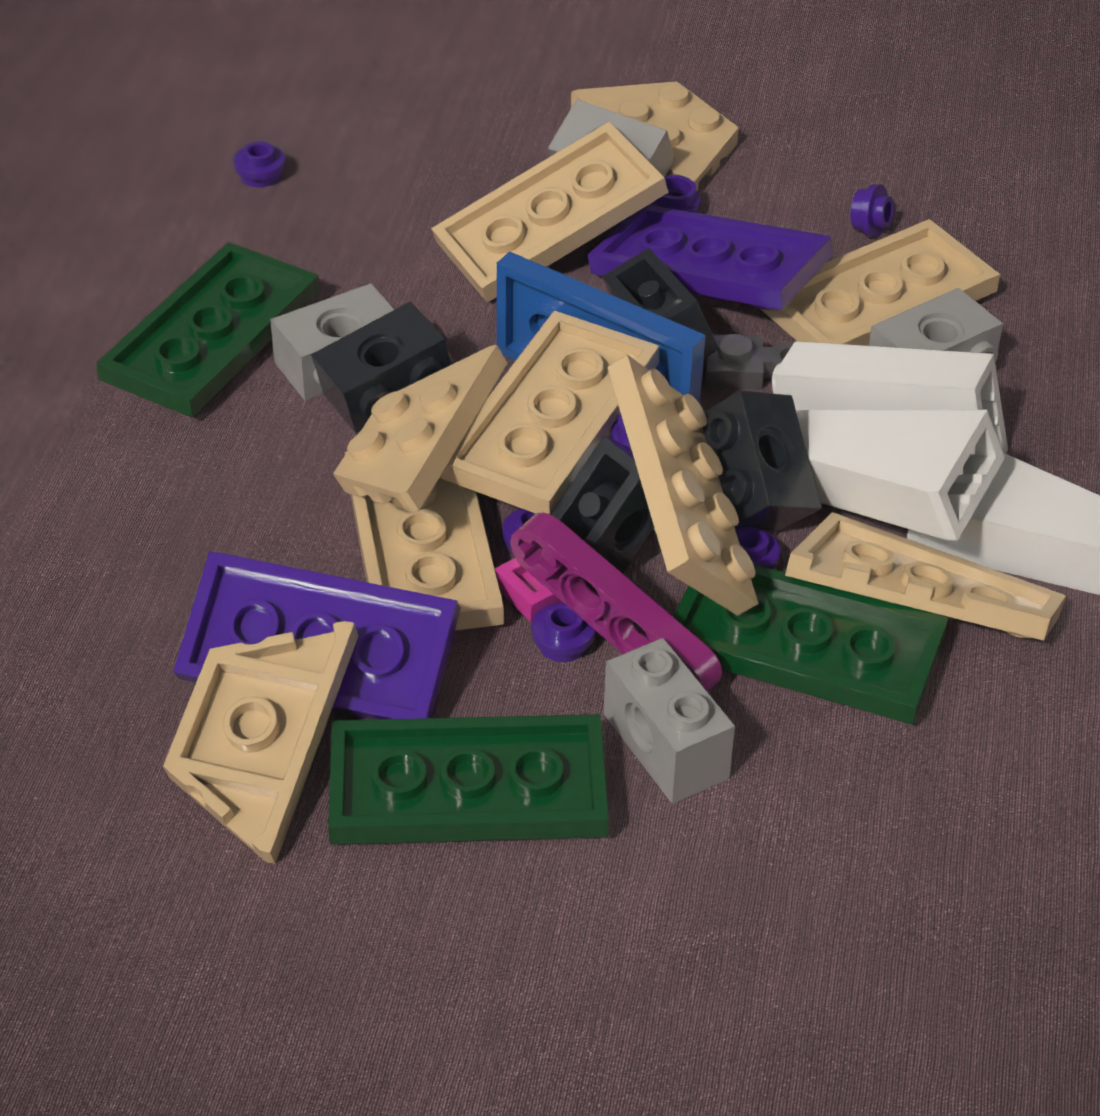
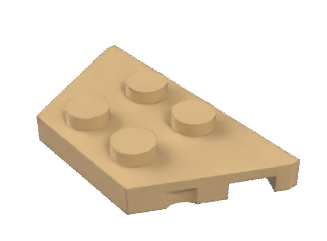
M677 81L577 89L571 92V108L577 99L667 130L675 160L666 176H685L695 183L697 191L699 181L704 175L711 177L719 168L720 160L727 157L738 143L739 127Z
M497 345L489 346L397 392L389 393L380 398L373 405L372 414L360 433L349 442L347 453L333 473L346 493L359 497L369 495L372 501L382 504L388 503L393 497L398 498L406 511H420L508 364Z
M342 621L333 623L334 632L297 640L293 632L266 637L257 644L236 643L210 649L163 767L168 777L265 862L276 864L358 638L356 626L353 622Z

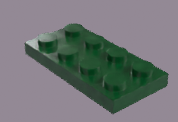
M227 242L96 362L98 378L104 383L193 418L272 340L270 319L306 307L320 293L319 275Z
M753 564L755 577L751 581L759 604L738 616L688 585L673 617L708 646L716 655L722 670L911 725L914 724L945 637L949 617L785 576L786 572Z
M601 714L332 721L328 816L330 845L608 837L609 819Z

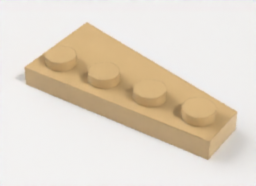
M833 512L790 553L785 576L1003 630L1015 637L1035 638L1043 641L1058 620L1066 598L1064 594Z

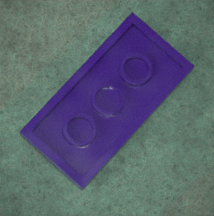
M647 205L627 217L588 254L591 274L603 276L645 249L650 248L690 293L705 295L712 300H731L752 304L763 310H783L833 256L832 238L828 235Z
M209 551L173 673L181 680L196 683L208 652L212 648L236 643L257 644L266 637L293 632L297 640L334 632L333 623L348 621L355 623L358 638L331 711L369 720L432 718L461 608L458 601Z

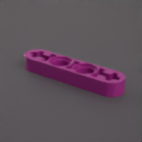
M537 513L511 535V549L520 565L622 654L664 638L708 693L720 682L722 677L721 664L708 646L559 519L547 513ZM584 579L587 580L596 589L598 594L593 592L588 587ZM632 621L637 623L645 631L647 636L642 634L634 626Z

